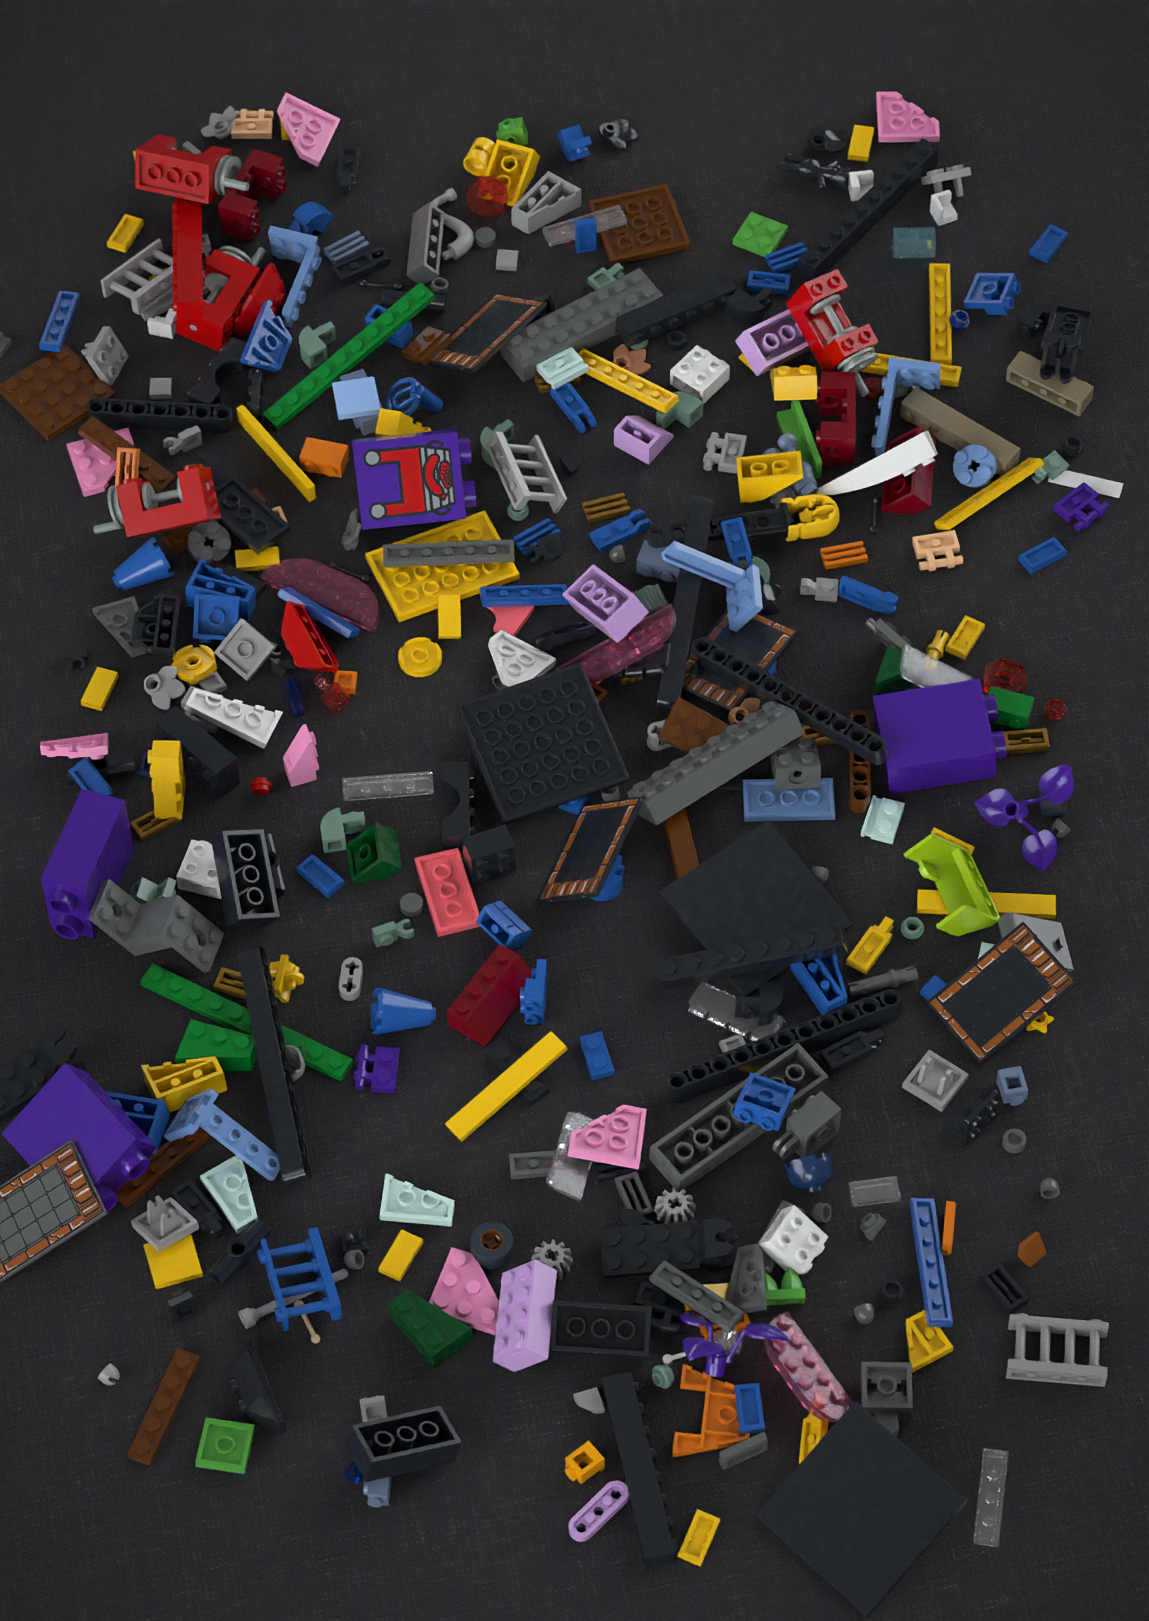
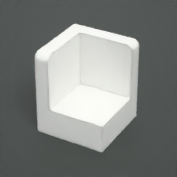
M873 170L849 172L848 189L851 201H858L873 187Z
M950 190L931 195L930 213L938 226L957 220L958 214L951 204L952 193Z
M169 308L166 318L159 316L148 318L149 334L173 339L176 332L174 321L177 312Z

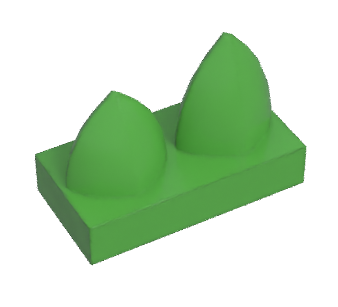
M789 1268L784 1274L781 1290H778L777 1284L768 1274L764 1275L767 1305L804 1304L805 1288H802L799 1276L792 1268Z

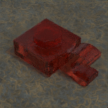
M318 675L313 680L324 692L320 698L331 712L336 714L351 699L339 683L334 681L331 684L326 677L323 679L321 675Z

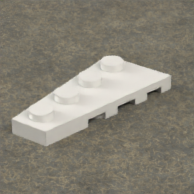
M196 688L192 691L184 707L185 710L263 749L283 713L275 710V712L264 710L265 707L259 705L253 707L242 704L243 701L237 699L233 701L223 699L222 695Z

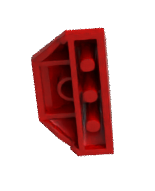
M270 262L244 303L241 312L234 321L236 335L241 336L252 331L264 301L269 299L273 305L270 308L275 316H277L280 306L285 304L287 294L274 263Z
M288 601L285 606L281 636L285 642V647L294 658V664L301 669L336 673L339 670V663L321 630L307 614L304 605Z

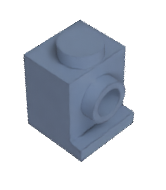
M1021 1066L998 1070L996 1084L999 1087L1003 1103H1010L1012 1106L1022 1104L1027 1099L1028 1088Z
M392 1477L370 1482L364 1481V1495L368 1496L367 1504L369 1506H389Z

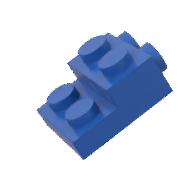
M976 273L964 300L965 308L985 309L987 315H1007L1008 310L1014 307L1013 298L1015 294H1019L1021 290L1015 273Z
M195 594L193 638H199L200 643H212V639L221 640L222 643L240 620V596Z
M537 959V967L532 968L531 979L526 978L525 987H521L520 1013H525L524 1021L527 1024H544L547 992V959Z
M750 1073L737 1099L733 1115L737 1116L742 1122L747 1123L751 1121L759 1124L764 1130L770 1131L773 1129L779 1131L796 1088Z

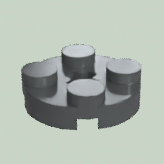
M217 521L202 522L197 524L189 533L187 548L192 558L197 562L202 558L207 561L208 565L212 560L220 563L229 553L231 538L228 531L222 525H219ZM206 539L213 540L214 547L205 546Z

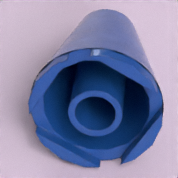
M154 537L150 538L113 571L115 576L112 579L117 588L122 587L123 590H127L175 575L173 570L168 572V569L171 567L158 544L153 545L156 542Z
M383 988L374 989L373 997H377V1000L371 1004V1029H374L373 1034L379 1035L429 1026L431 1021H435L436 1008L432 1007L431 1002Z

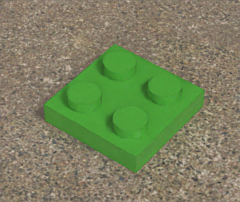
M750 212L733 238V245L765 257V255L775 252L788 232V226Z
M206 1418L196 1457V1467L245 1474L255 1425Z

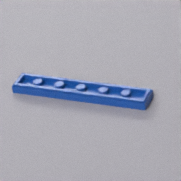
M911 1198L909 1207L927 1327H951L953 1318L935 1201L931 1198Z

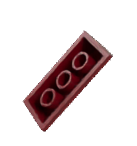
M918 426L887 442L886 452L925 432V430ZM931 436L932 441H933L934 446H935V445H936V439H935L933 436ZM934 461L924 467L922 463L914 466L916 471L905 477L901 473L884 481L881 510L886 513L915 515L931 507Z
M500 944L447 1010L448 1025L487 1047L521 1004L520 990L521 987H525L526 978L531 979L532 969L519 954Z

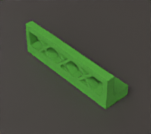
M792 400L791 409L777 412V420L782 434L791 433L795 436L798 442L797 451H801V460L810 464L814 479L821 478L822 460L799 400Z

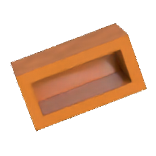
M307 437L299 456L301 470L309 473L324 474L329 477L342 478L349 460L348 445Z

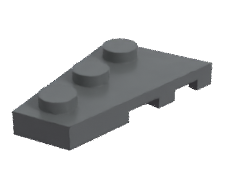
M134 596L92 608L93 614L132 658L146 654V652L131 645L134 615L139 610Z
M758 1244L738 1247L726 1301L742 1310L744 1314L767 1310L763 1249Z

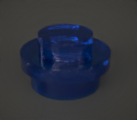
M956 310L949 316V322L954 328L964 330L969 325V315L963 310Z

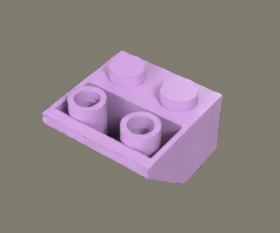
M639 415L626 416L614 429V446L648 465L673 438V434Z

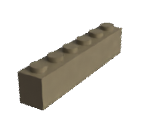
M915 387L901 402L900 416L905 421L911 422L925 431L928 430L931 435L955 448L956 451L959 452L964 447L974 444L986 447L996 458L997 471L995 474L1003 476L1019 462L1021 448L919 388Z

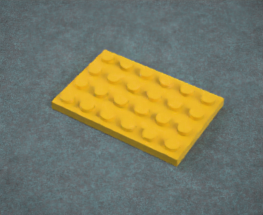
M484 510L468 516L466 519H459L392 544L501 539ZM383 547L365 553L366 560L399 622L438 609V595H460V600L479 594L480 587L501 586L520 579V574L513 562L384 567Z

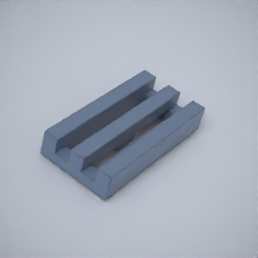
M356 231L325 247L324 254L335 265L369 249L370 243L365 241V237L361 236L359 231Z

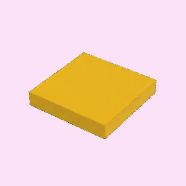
M191 1234L161 1252H158L150 1243L143 1244L156 1289L203 1277Z

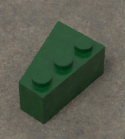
M409 1290L388 1303L390 1318L433 1369L473 1341L471 1327Z

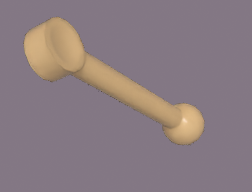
M297 1300L294 1306L304 1305L301 1300ZM301 1315L311 1334V1341L315 1344L318 1343L320 1336L315 1333L307 1315Z

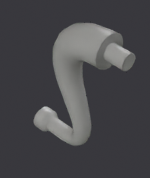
M453 188L446 190L445 194L435 198L431 204L438 208V206L447 201L457 199V194ZM444 214V225L454 230L458 237L455 241L448 244V250L442 252L441 255L444 260L451 257L456 260L466 254L472 247L474 241L473 232L463 221Z

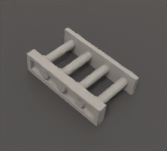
M158 238L101 280L103 297L107 298L114 292H118L131 299L133 312L140 315L173 290V257L163 253L161 239ZM161 260L171 266L164 271L153 264ZM143 271H147L156 277L148 281L138 275ZM132 281L142 287L135 292L124 285Z
M495 432L486 447L514 510L522 511L529 500L549 502L553 512L558 513L567 497L539 436L534 435L528 445L508 444L503 432ZM512 453L527 454L530 461L516 460ZM520 469L535 470L537 477L524 476L521 474ZM527 485H540L545 493L530 492Z
M1025 1313L1010 1314L1008 1330H1016L1015 1358L1008 1359L1006 1379L1105 1387L1107 1367L1099 1365L1100 1337H1107L1109 1322H1102L1098 1319L1086 1321L1029 1316ZM1026 1331L1041 1332L1039 1361L1025 1359ZM1051 1333L1065 1334L1064 1363H1053L1050 1361ZM1075 1335L1090 1336L1088 1365H1077L1074 1363Z

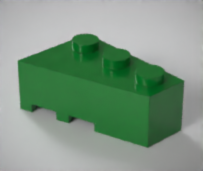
M191 1019L176 1054L175 1063L181 1064L186 1063V1060L216 1056L223 1071H252L258 1056L254 1036Z

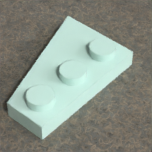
M235 1155L200 1175L201 1182L237 1234L245 1230L253 1220L258 1221L247 1174L241 1158Z
M386 1173L380 1220L452 1226L454 1200L429 1190H421L414 1187L412 1183L407 1181L405 1183L394 1179V1176Z

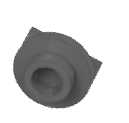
M869 1213L861 1220L860 1229L865 1233V1237L872 1241L885 1225L886 1220L879 1213Z

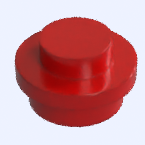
M257 777L254 781L250 782L252 793L256 795H268L273 787L272 782L264 777Z

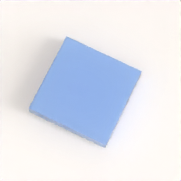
M374 377L332 383L339 420L379 414L380 404Z

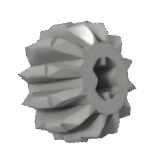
M674 1187L672 1193L664 1190L662 1196L657 1197V1205L654 1207L655 1213L658 1214L657 1220L659 1222L664 1221V1223L692 1221L694 1218L693 1212L696 1208L693 1203V1197L691 1195L685 1196L686 1192L684 1189L679 1193L676 1192Z
M552 1239L551 1244L543 1241L541 1247H535V1255H532L531 1261L536 1259L557 1270L556 1277L560 1280L563 1278V1273L569 1274V1266H572L573 1258L570 1257L571 1251L569 1248H565L563 1241L556 1245L554 1239Z

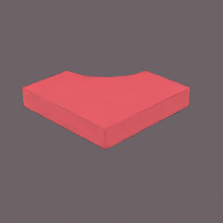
M535 606L486 607L496 617L494 632L498 633L502 630L514 637L535 610Z

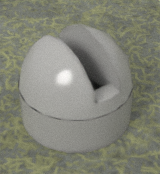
M111 1363L98 1376L101 1382L110 1386L116 1384L114 1379L119 1380L120 1378L119 1371Z

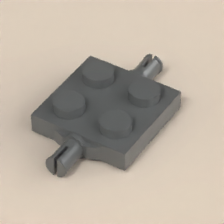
M873 618L868 619L866 626L874 631L875 635H878L880 641L887 648L889 646L914 653L913 662L916 663L917 671L923 669L924 663L916 658V652L911 647L913 644L906 636L900 637L896 633V628L890 622L884 623L881 619L875 622Z

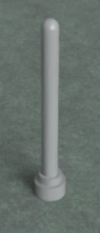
M346 1269L332 1273L334 1283L348 1276ZM314 1292L283 1298L285 1306ZM274 1300L257 1309H249L247 1307L239 1311L244 1327L249 1329L255 1326L259 1318L273 1312L274 1308H277L276 1302Z

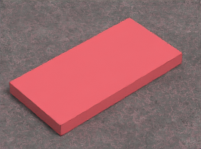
M459 848L414 858L437 936L440 937L480 927L476 923L480 914Z

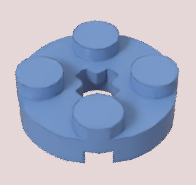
M969 445L955 454L953 471L955 477L963 485L971 488L984 487L991 481L990 479L997 471V461L994 454L984 446ZM973 461L980 463V467H977L976 472L970 469Z

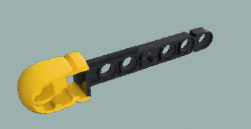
M823 494L797 496L795 500L791 497L782 498L780 508L712 518L710 520L711 528H709V531L712 530V533L709 534L708 532L707 542L724 540L723 533L717 529V526L722 521L742 517L743 522L748 526L745 529L747 538L784 533L787 541H795L799 537L801 539L823 537L830 534L839 523V509L833 499ZM800 512L798 514L800 523L791 525L793 524L792 514ZM765 519L769 525L767 527H760L757 521ZM687 522L674 523L669 527L667 525H659L650 528L647 534V543L653 548L668 547L673 541L684 545ZM680 530L684 533V537L677 539L672 535V532ZM659 533L663 539L661 541H654L651 535Z

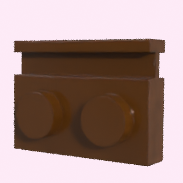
M428 326L401 352L405 359L416 363L421 362L426 366L452 341L450 334L445 335L443 331Z

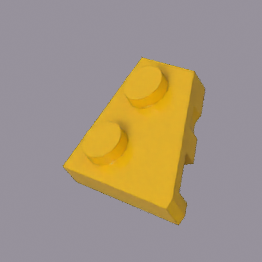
M925 1310L906 1319L905 1325L912 1373L953 1351L952 1344L940 1327H927Z

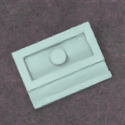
M572 347L536 365L537 372L548 384L552 385L553 390L589 371V366L583 362V359Z
M873 795L861 830V836H869L873 840L893 844L905 803L887 798L879 799Z

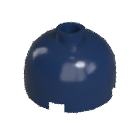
M822 1153L823 1157L818 1159L815 1155H810L790 1161V1164H784L790 1183L799 1190H808V1194L822 1191L821 1186L828 1183L833 1174V1163L830 1153Z

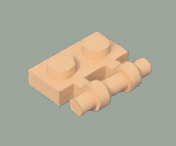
M247 109L235 111L236 116L232 122L231 130L232 139H272L273 111H265V109H259V111H247Z
M955 530L912 538L917 559L926 558V561L919 562L920 571H936V568H954L955 565L963 564L962 555L955 557L953 553L960 552V545ZM945 555V558L935 560L934 556Z

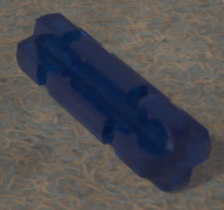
M287 678L285 682L292 714L294 717L303 716L304 707L297 678Z

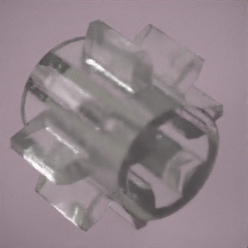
M789 485L771 495L770 503L776 506L775 509L780 508L781 499L791 497L795 500L796 492Z
M721 1329L720 1333H714L713 1342L722 1345L726 1351L725 1354L728 1355L739 1333L734 1329L730 1333ZM743 1339L735 1351L736 1354H740Z

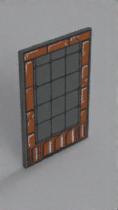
M73 1140L62 1145L0 1186V1282L8 1279L108 1214Z

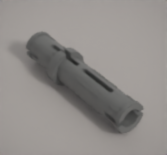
M914 965L898 970L891 969L888 973L847 983V989L850 997L853 998L893 986V988H896L899 984L918 980V974Z

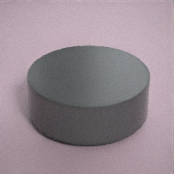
M483 227L476 231L475 242L478 246L487 248L494 245L496 234L493 229Z
M416 893L405 894L400 900V909L406 916H417L423 910V900Z
M1019 1129L1007 1130L1002 1140L1004 1149L1010 1153L1022 1152L1026 1147V1135Z

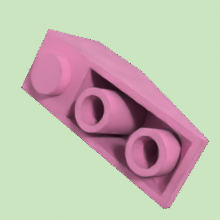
M306 724L302 725L283 756L284 770L291 787L317 780L316 770H319V765L316 759L318 757L315 747L316 739L313 731H308Z

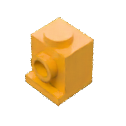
M587 1441L565 1458V1465L567 1467L565 1472L572 1481L577 1479L582 1484L598 1471L601 1472L605 1469V1459L590 1441Z

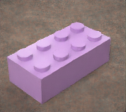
M789 309L745 330L736 339L737 345L756 376L811 350Z
M594 564L562 594L576 612L617 643L626 637L628 632L649 613L633 593Z
M535 1259L502 1273L493 1362L516 1372L548 1359L557 1270Z

